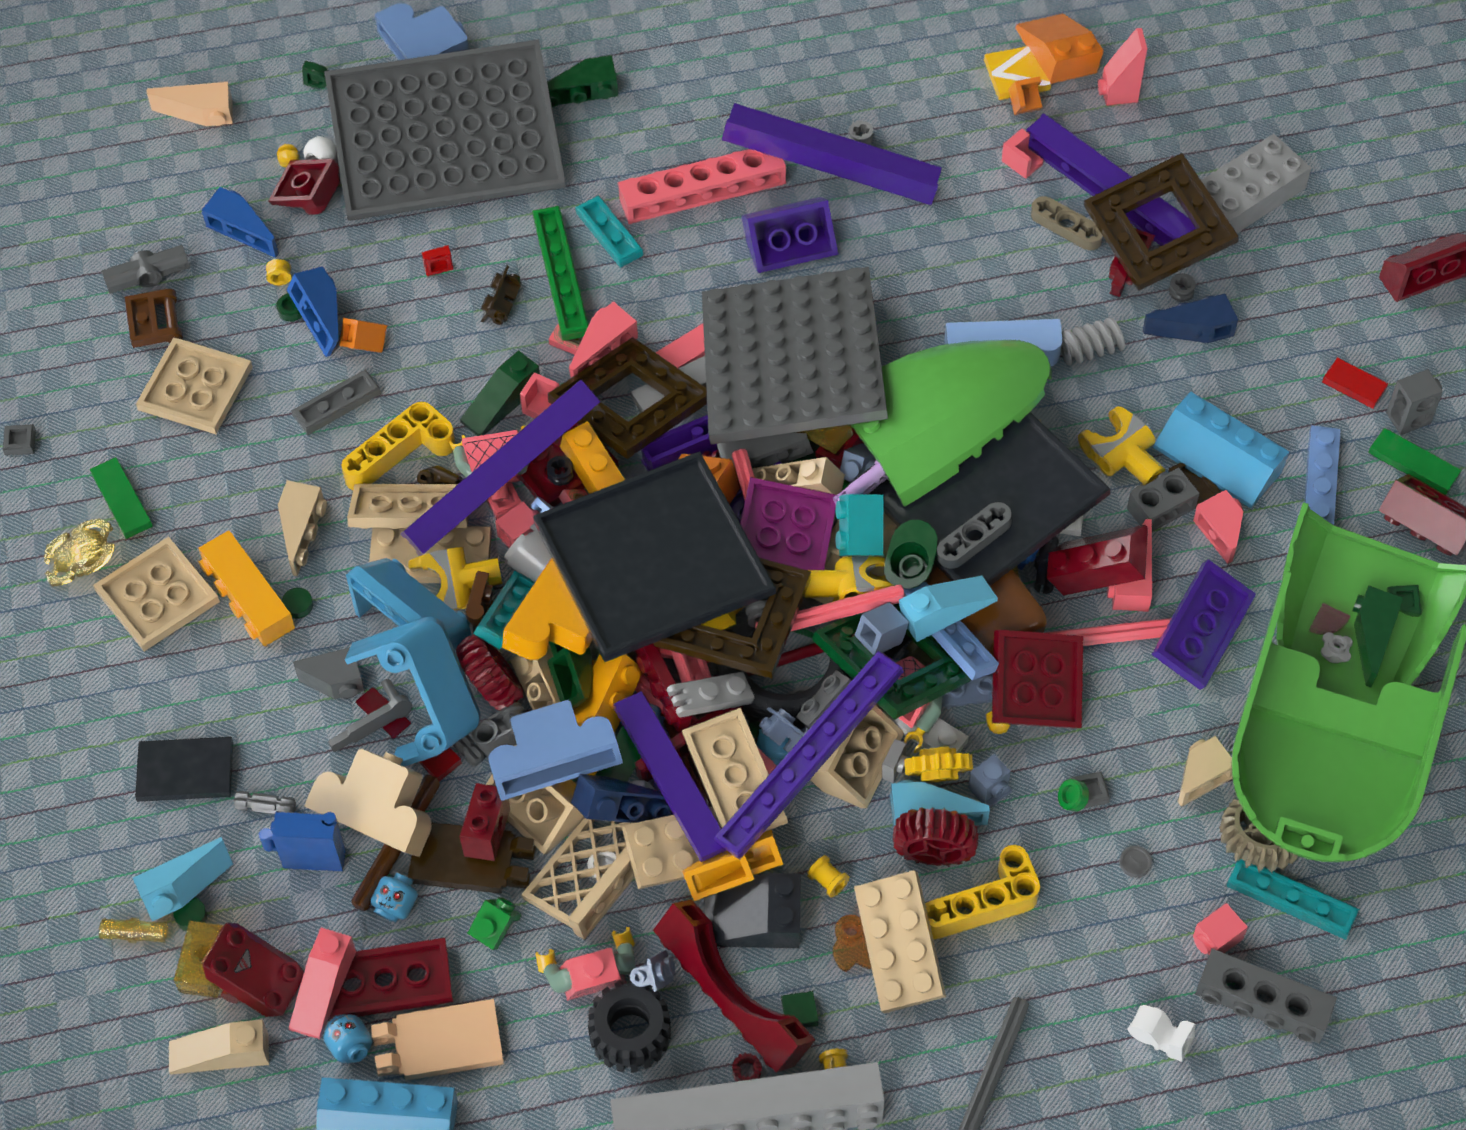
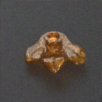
M852 914L841 917L835 925L837 941L832 949L836 964L844 972L850 970L856 962L864 968L872 969L861 918ZM853 928L857 933L855 935H847L845 930Z

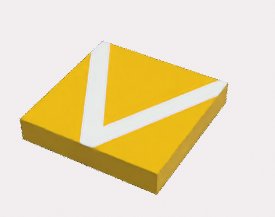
M1028 46L984 54V63L998 100L1010 98L1009 88L1015 81L1038 76L1041 77L1042 81L1038 86L1039 92L1050 90L1051 83Z

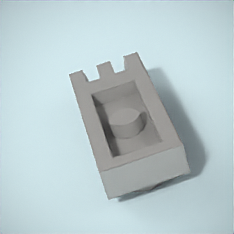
M744 672L673 684L666 689L669 696H674L671 701L674 707H678L676 709L678 717L749 705L755 698Z

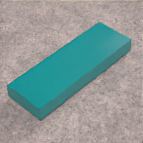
M599 195L575 207L576 214L620 268L644 256L641 246Z

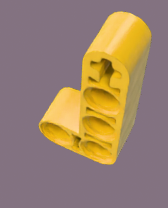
M421 401L412 404L343 459L341 466L347 487L353 490L355 484L374 483L422 444L437 456L451 454L453 450L449 440L452 439L454 444H456L452 424L427 402Z
M1009 845L1001 851L998 865L999 880L925 903L933 940L1032 910L1037 904L1040 882L1026 850L1018 845ZM1009 861L1017 862L1020 866L1013 868L1008 866L1006 863ZM1027 889L1032 894L1024 896L1018 893L1017 890ZM990 898H997L1002 903L999 905L990 904L987 900ZM960 907H966L970 909L972 912L969 914H961L960 912H958L957 909Z

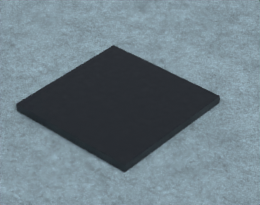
M1029 412L1019 423L1013 420L1003 429V437L1000 440L993 438L982 447V454L978 458L971 455L959 464V472L909 505L903 506L895 489L887 479L869 494L884 495L883 512L898 527L909 520H922L929 523L936 532L938 544L989 504L994 502L1006 504L1011 510L1012 518L1011 526L1006 532L957 568L949 569L943 567L939 563L937 552L934 564L951 581L983 576L988 585L991 586L1104 500L1111 492L1110 488ZM993 515L992 521L994 519H999L1000 521H1002L1003 515L1000 517ZM971 530L967 533L966 537L969 540L977 541L983 537V533L979 530ZM947 550V551H946V556H947L948 554H952V555L956 556V555H957V550L954 551V552H951V551Z
M700 451L533 516L534 524L604 662L776 594V587Z

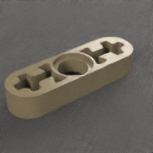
M1047 196L1038 197L1032 202L1031 218L1036 223L1085 250H1096L1101 246L1103 235L1094 221ZM1069 219L1074 222V225L1072 227H1064L1059 222Z

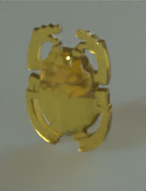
M100 518L91 519L71 530L72 537L70 533L66 532L52 540L44 551V562L46 564L50 562V557L54 560L52 574L50 571L45 573L48 583L52 587L64 585L75 579L74 573L77 577L92 574L103 567L112 557L115 549L114 543L107 542L109 532L113 530L112 525ZM89 527H99V528H101V530H100V531H97V530H95V529H87V528H89ZM58 572L66 573L63 577H57Z

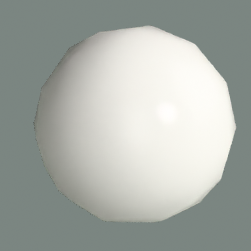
M324 136L314 137L305 145L304 158L305 160L334 159L336 162L338 158L336 145L331 139Z

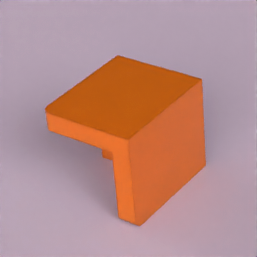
M1040 76L1018 80L1011 85L1009 94L1014 115L1041 110L1042 103L1038 86L1042 82Z
M343 318L339 346L382 353L387 325Z

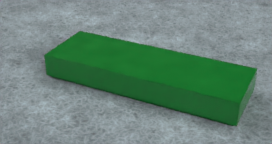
M1386 428L1381 431L1368 452L1372 456L1405 474L1415 477L1445 495L1452 488L1462 471Z
M116 457L89 469L125 539L153 527Z

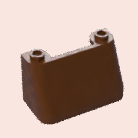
M933 564L932 572L925 582L928 585L950 582L951 580ZM1013 570L990 586L998 597V601L961 619V622L992 656L995 630L1043 633L1047 624L1043 609Z

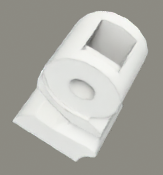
M1141 1005L1128 1027V1032L1138 1041L1151 1044L1155 1050H1162L1166 1052L1169 1058L1182 1062L1195 1038V1023L1181 1021L1177 1028L1172 1025L1164 1011L1156 1007Z

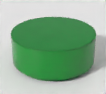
M1068 779L1061 784L1058 790V802L1063 809L1077 812L1082 810L1088 802L1089 790L1084 782Z

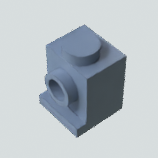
M863 443L844 450L840 469L845 474L844 480L854 482L856 477L875 464L876 459Z
M993 754L970 771L968 789L981 803L989 805V809H991L1012 793V789L1008 785L1011 771Z

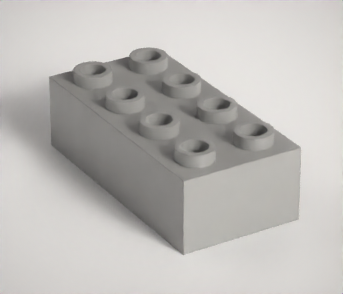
M1273 133L1201 181L1236 233H1239L1306 189L1311 167Z

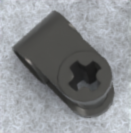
M514 703L504 707L494 715L480 721L477 728L472 731V739L478 748L484 752L485 757L489 758L491 751L498 746L506 744L517 745L510 722V714L512 713L513 716L525 713L523 705Z

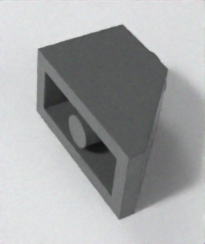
M350 647L293 661L299 682L333 699H348L364 692L357 661L348 665L345 661Z

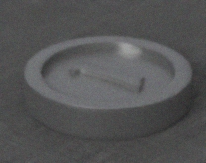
M1131 846L1121 853L1119 864L1126 875L1137 878L1149 872L1152 859L1149 852L1144 848Z

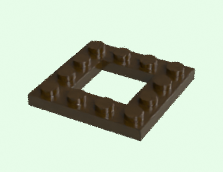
M1183 153L1084 200L1086 211L1138 291L1237 243L1239 239L1238 234ZM1172 191L1196 229L1149 251L1125 214Z
M632 337L549 392L548 402L554 403L580 380L597 397L631 373L660 392L665 397L630 421L625 420L600 402L577 422L581 425L588 421L601 441L628 459L707 404V389Z
M759 558L776 587V594L768 597L752 638L700 624L654 643V646L772 679L810 583L811 571Z

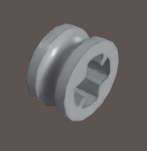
M866 121L852 123L849 127V139L870 145L873 140L872 125Z

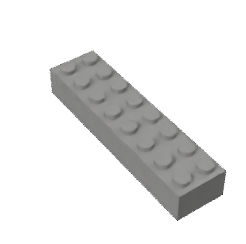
M878 1062L610 1099L614 1130H844L857 1127L859 1130H869L882 1123L885 1102Z

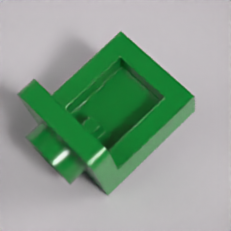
M498 897V899L485 900L467 934L490 949L496 950L499 948L512 922L519 921L522 914L514 910L515 905L505 898Z

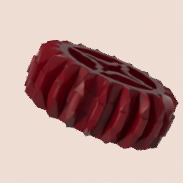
M474 634L467 636L455 649L460 665L484 699L499 711L504 707L518 703L523 698L524 691L518 677L501 652Z
M921 807L918 811L911 809L908 813L900 814V818L896 819L893 828V848L897 850V854L904 856V859L914 860L916 864L946 865L948 867L951 864L960 865L963 861H970L971 857L975 856L979 840L978 827L972 819H968L967 815L958 814L955 810L947 811L945 808L935 809L934 807L931 809Z

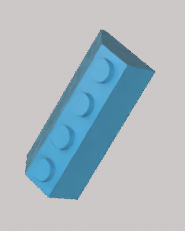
M1190 392L1175 408L1153 446L1154 449L1176 463H1184L1186 465L1185 468L1202 478L1203 475L1211 480L1218 489L1222 491L1227 490L1233 498L1238 499L1239 502L1249 508H1252L1281 475L1290 452L1193 392Z
M322 1077L317 1104L316 1130H454L458 1099L454 1087Z

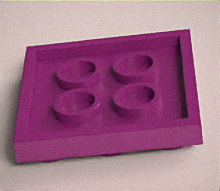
M750 477L740 525L759 558L804 570H824L836 509L833 497L836 495Z

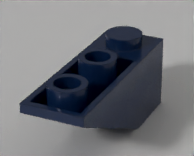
M1224 293L1217 296L1210 295L1190 303L1183 302L1175 307L1164 310H1154L1145 315L1142 331L1146 335L1211 343L1233 337L1238 318Z
M579 774L571 801L586 819L638 823L673 815L661 791L607 776Z

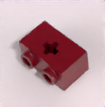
M475 784L460 833L464 857L491 861L496 859L510 812L509 799L501 801L496 786Z

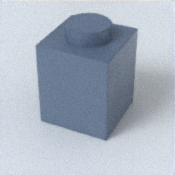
M888 602L862 614L855 637L873 655L877 651L882 653L902 644L909 621Z

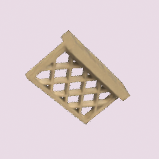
M584 817L521 894L523 899L571 927L575 935L585 940L635 878L626 842L618 843L617 832L622 831L625 825L633 823L618 822L619 824H616L615 821H611L610 826L594 829L593 822L595 820ZM613 833L614 844L602 847L596 846V836ZM591 838L592 849L575 852L574 845L579 840ZM607 851L616 853V859L612 864L599 867L597 853ZM593 855L595 868L577 871L576 860ZM572 861L573 872L555 875V869L560 863ZM596 874L597 883L592 888L580 890L579 879ZM574 880L575 892L558 895V883ZM548 885L553 887L554 896L540 899L534 895L540 887ZM577 899L578 906L570 916L560 911L559 903Z

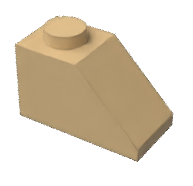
M1216 736L1207 741L1201 739L1189 748L1178 799L1181 807L1233 779L1232 757Z

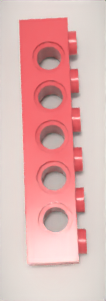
M752 149L736 151L728 155L708 158L704 161L688 165L684 164L676 168L656 171L652 174L618 182L619 200L628 224L785 185L786 165L781 158Z

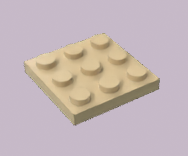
M173 337L136 403L137 409L217 434L253 368L251 360Z
M169 536L93 585L97 594L144 652L220 602L218 595Z

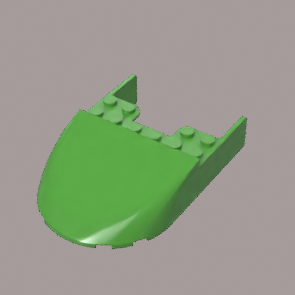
M1286 571L1278 590L1234 740L1231 761L1234 788L1238 800L1250 821L1264 836L1284 850L1303 858L1323 862H1345L1365 858L1379 852L1394 842L1407 829L1420 807L1465 645L1466 625H1462L1454 639L1439 692H1430L1401 682H1390L1383 686L1377 705H1373L1316 687L1320 674L1318 661L1309 654L1279 646L1272 642L1292 572Z

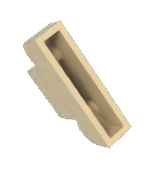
M359 749L347 777L333 772L322 773L315 780L304 807L320 814L333 812L336 815L337 822L404 853L420 857L432 826L428 814L411 807L422 782V774L401 765L403 759L388 752H385L382 757L367 750Z

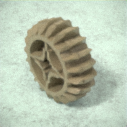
M1233 799L1229 807L1224 810L1223 820H1221L1219 832L1222 833L1221 843L1227 844L1226 853H1235V862L1244 860L1246 861V868L1252 864L1257 866L1258 872L1267 867L1272 873L1277 867L1284 870L1288 863L1293 864L1297 860L1298 855L1277 846L1255 827L1244 812L1239 800ZM1242 821L1247 825L1246 830H1243L1240 825Z

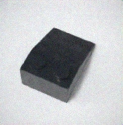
M766 873L755 875L752 881L705 897L704 914L712 922L717 947L799 948L801 874Z

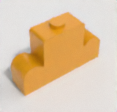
M552 558L503 632L502 648L530 660H538L544 657L548 651L549 641L577 654H584L593 640Z

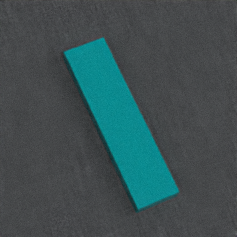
M514 571L473 634L500 650L503 643L504 628L535 582Z
M1239 860L1236 862L1226 887L1342 939H1347L1359 911L1358 908L1275 871L1271 873L1266 867L1258 872L1256 865L1251 864V866L1246 868V861Z

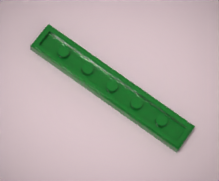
M554 206L532 210L562 341L582 338L589 325L560 207Z

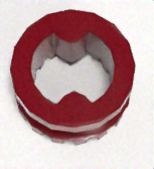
M752 1053L739 1054L732 1063L734 1080L738 1082L760 1079L762 1075L760 1059L756 1055H752ZM744 1063L752 1064L754 1075L752 1074L750 1077L742 1076L739 1066Z

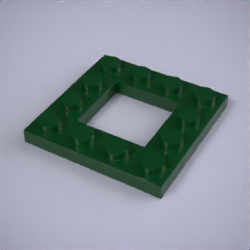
M894 604L893 606L901 613L900 604ZM863 613L842 618L816 630L812 639L852 679L874 656L855 637ZM908 628L905 634L935 662L900 680L897 679L877 702L894 720L972 681L932 635L916 642Z

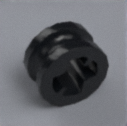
M555 456L548 461L547 475L551 483L562 486L571 482L574 472L573 464L569 458ZM559 467L565 468V473L561 471V474H556L555 469L557 468L559 471Z

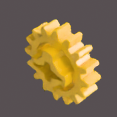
M937 747L920 749L919 756H913L904 760L905 775L921 776V782L935 783L958 780V773L973 770L972 754L956 753V748Z

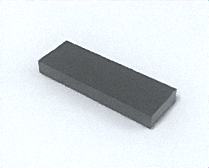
M363 370L291 410L294 419L308 436L381 395V390L369 373Z

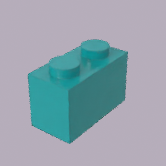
M839 495V501H837L835 509L836 517L839 519V531L836 533L835 538L836 548L839 549V556H883L884 495Z

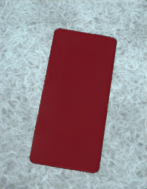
M372 687L357 699L355 703L369 715L388 704L389 701ZM406 717L398 718L382 728L392 738H395L411 725V722Z

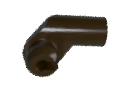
M433 466L419 471L417 481L419 484H459L462 481V477L441 466Z

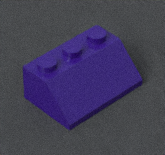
M813 198L741 215L746 242L757 273L839 255L829 203L825 198Z

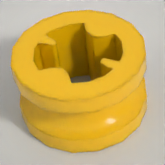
M274 259L267 263L266 279L269 283L285 285L291 281V264L288 261Z

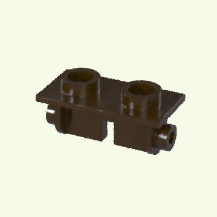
M506 265L501 274L496 272L490 288L494 290L492 295L487 294L483 301L481 310L485 312L481 322H484L487 316L492 318V321L498 325H502L508 319L513 303L505 300L504 297L514 302L522 285L520 276L507 274L509 265Z

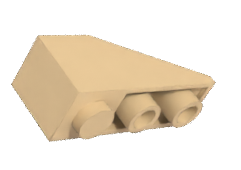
M827 457L752 468L757 479L835 495L842 491L845 476Z
M287 480L278 503L292 574L293 576H298L301 566H305L307 563L308 546L310 541H314L317 536V522L319 517H323L326 512L327 501L323 498L321 487Z
M550 645L548 646L547 654L538 660L526 659L519 655L510 660L533 710L560 702L547 663L553 657Z

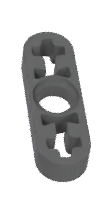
M1001 502L991 503L944 538L937 547L939 563L945 568H957L1006 532L1012 523L1010 508ZM995 515L997 517H1000L1003 515V520L1000 521L999 519H994L992 521V516ZM971 530H979L983 533V537L977 541L969 540L966 535ZM957 550V555L948 554L946 556V551L954 552Z

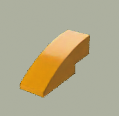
M771 829L764 832L740 860L728 851H725L703 862L697 861L684 869L683 875L693 901L752 881L754 880L753 875L783 865V860Z

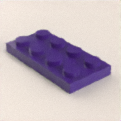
M1207 559L1200 566L1151 655L1199 690L1203 689L1209 682L1256 593Z

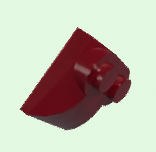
M334 159L290 160L268 202L271 205L302 207L308 215L322 213L340 182L339 166Z

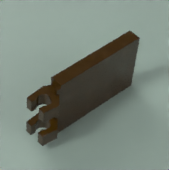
M431 822V831L420 857L411 856L407 875L408 878L413 880L412 884L502 894L503 887L506 886L527 888L531 879L529 868L510 865L512 857L534 860L536 853L535 841L531 838L516 837V834H512V831L504 830L495 861L464 857L460 840L463 826Z

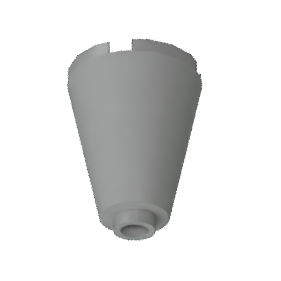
M535 524L530 526L533 532L528 533L526 536L521 534L506 552L504 556L506 560L504 562L512 569L536 582L552 557Z

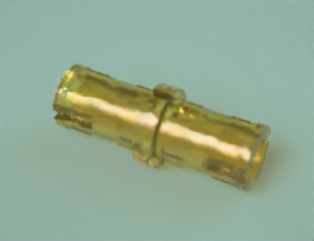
M131 917L130 920L102 918L99 926L100 939L128 940V943L134 944L137 941L165 943L168 934L167 922L139 921V918Z

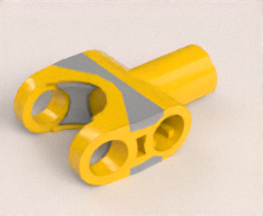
M1114 407L1108 413L1110 422L1115 427L1117 434L1105 437L1087 429L1078 434V443L1082 451L1107 476H1113L1125 467L1142 484L1146 485L1165 472V468L1146 451L1155 443L1154 434L1138 417L1123 407Z
M463 547L434 551L408 561L410 570L423 568V570H431L439 575L441 588L436 597L454 611L466 609L477 571L489 573L490 585L502 584L498 557L466 563Z
M846 556L837 561L835 570H808L811 571V580L806 590L805 598L839 597V600L894 585L889 583L885 575L875 576L871 573L872 569L877 566L884 567L885 558Z

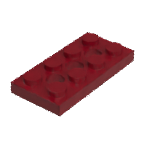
M439 938L356 951L328 1022L342 1014L361 1017L452 1003L453 994L446 939ZM421 968L425 970V977L420 981L410 980L408 975L413 969ZM383 973H389L394 976L392 983L387 986H379L376 983V979ZM357 978L361 981V985L355 991H347L344 989V984L347 980Z

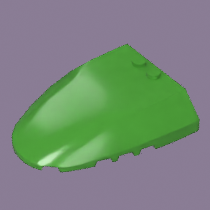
M1021 340L967 341L939 345L911 353L882 366L888 419L850 425L882 467L903 506H907L959 472V464L971 455L978 458L982 454V447L993 438L1000 440L1003 437V429L1013 420L1019 423L1040 402L1045 395L1044 386L1047 379H1052L1050 362L1039 347Z
M1303 502L1291 538L1283 571V577L1286 571L1292 572L1277 621L1276 645L1309 654L1318 661L1320 674L1316 687L1377 705L1383 686L1390 682L1412 685L1440 646L1466 597V565L1438 563L1334 526L1312 511L1308 503ZM1368 585L1386 592L1389 586L1419 585L1421 616H1409L1399 611L1376 679L1372 687L1366 686L1354 628L1357 613L1352 611L1358 594L1364 596ZM1331 632L1334 636H1348L1352 639L1353 644L1349 648V653L1351 654L1349 661L1331 663L1321 655L1320 651L1324 647L1322 637L1325 633Z

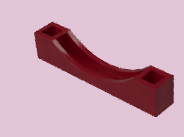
M692 899L676 902L671 905L653 929L660 938L661 944L674 954L680 961L681 967L694 977L700 984L702 991L713 999L720 1007L722 1014L740 1030L744 1040L753 1045L763 1057V1061L776 1073L793 1068L816 1041L795 1016L780 1014L765 1008L751 999L736 984L719 955L711 920Z

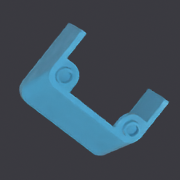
M384 558L357 565L346 574L355 614L359 618L373 606L398 626L425 617H435L444 624L454 650L463 639L471 636L469 627L471 623L467 620L466 615L461 611L455 612L406 572L404 566L397 559L390 560L389 558Z
M425 617L351 644L345 657L347 665L377 655L381 666L389 672L399 673L410 669L428 711L432 724L419 729L414 742L396 748L394 755L403 759L401 765L408 766L437 756L477 728L481 716L479 707L446 628L439 619Z

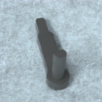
M390 679L383 680L381 685L388 695L390 702L351 724L344 732L331 738L328 743L333 752L352 742H358L398 718L407 716L412 710V703L408 697L400 695Z

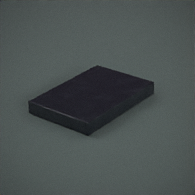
M232 737L139 741L135 790L137 802L231 797Z

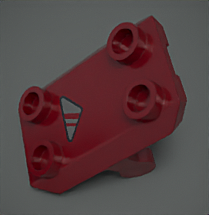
M226 923L220 929L215 942L202 961L205 978L221 988L223 991L220 995L231 1003L237 1004L241 1001L265 1017L282 1016L302 982L303 969L297 961L240 924Z

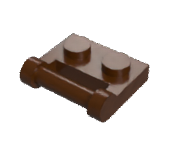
M163 289L124 297L130 341L133 348L163 342L171 343L173 337L183 340L182 329L179 328L175 306L177 293L175 290ZM157 304L164 305L167 328L159 329L156 312Z
M477 571L466 607V618L471 623V635H473L494 602L492 600L494 586L490 585L489 573Z

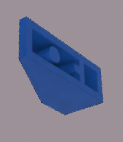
M219 187L202 209L206 227L276 258L279 253L275 237L244 197L236 191H229Z
M323 266L294 273L287 292L325 357L331 356L339 340L337 291L334 280L328 275Z

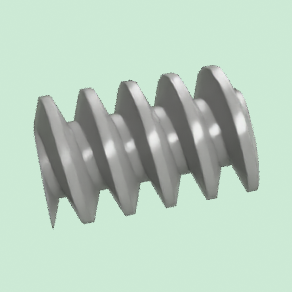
M1111 317L1106 318L1104 322L1100 320L1095 321L1093 325L1087 323L1083 328L1079 326L1074 327L1072 332L1068 329L1062 331L1061 352L1068 366L1072 365V357H1075L1077 363H1082V354H1085L1088 360H1092L1093 351H1096L1099 357H1103L1104 348L1107 349L1109 354H1114V345H1117L1120 351L1125 349L1123 333L1117 322Z

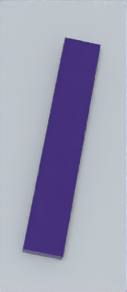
M638 692L614 703L616 714L700 862L727 851L716 843L714 837L721 828L643 692Z

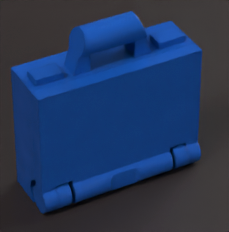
M275 812L274 822H271V828H263L259 832L263 849L268 852L277 851L283 869L343 871L346 848L336 815L333 812L325 814Z

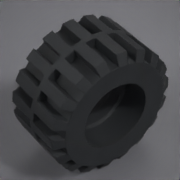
M628 981V986H622L621 982L614 983L615 989L610 990L608 987L603 989V997L596 996L593 1000L594 1008H589V1020L587 1022L591 1047L594 1048L595 1055L599 1060L604 1058V1065L609 1068L615 1064L617 1071L624 1072L625 1067H629L631 1073L638 1072V1066L643 1065L646 1070L651 1067V1060L658 1062L662 1058V1051L666 1052L669 1047L671 1023L665 999L660 1000V993L658 991L654 992L652 990L649 992V985L638 987L631 981ZM626 1015L639 1016L649 1024L647 1029L635 1038H622L610 1030L617 1019Z

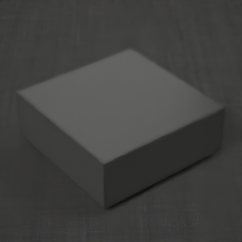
M34 424L5 426L3 440L5 456L34 454L36 436Z
M1102 771L1071 777V779L1084 782L1088 787L1089 799L1084 808L1109 804L1110 796Z

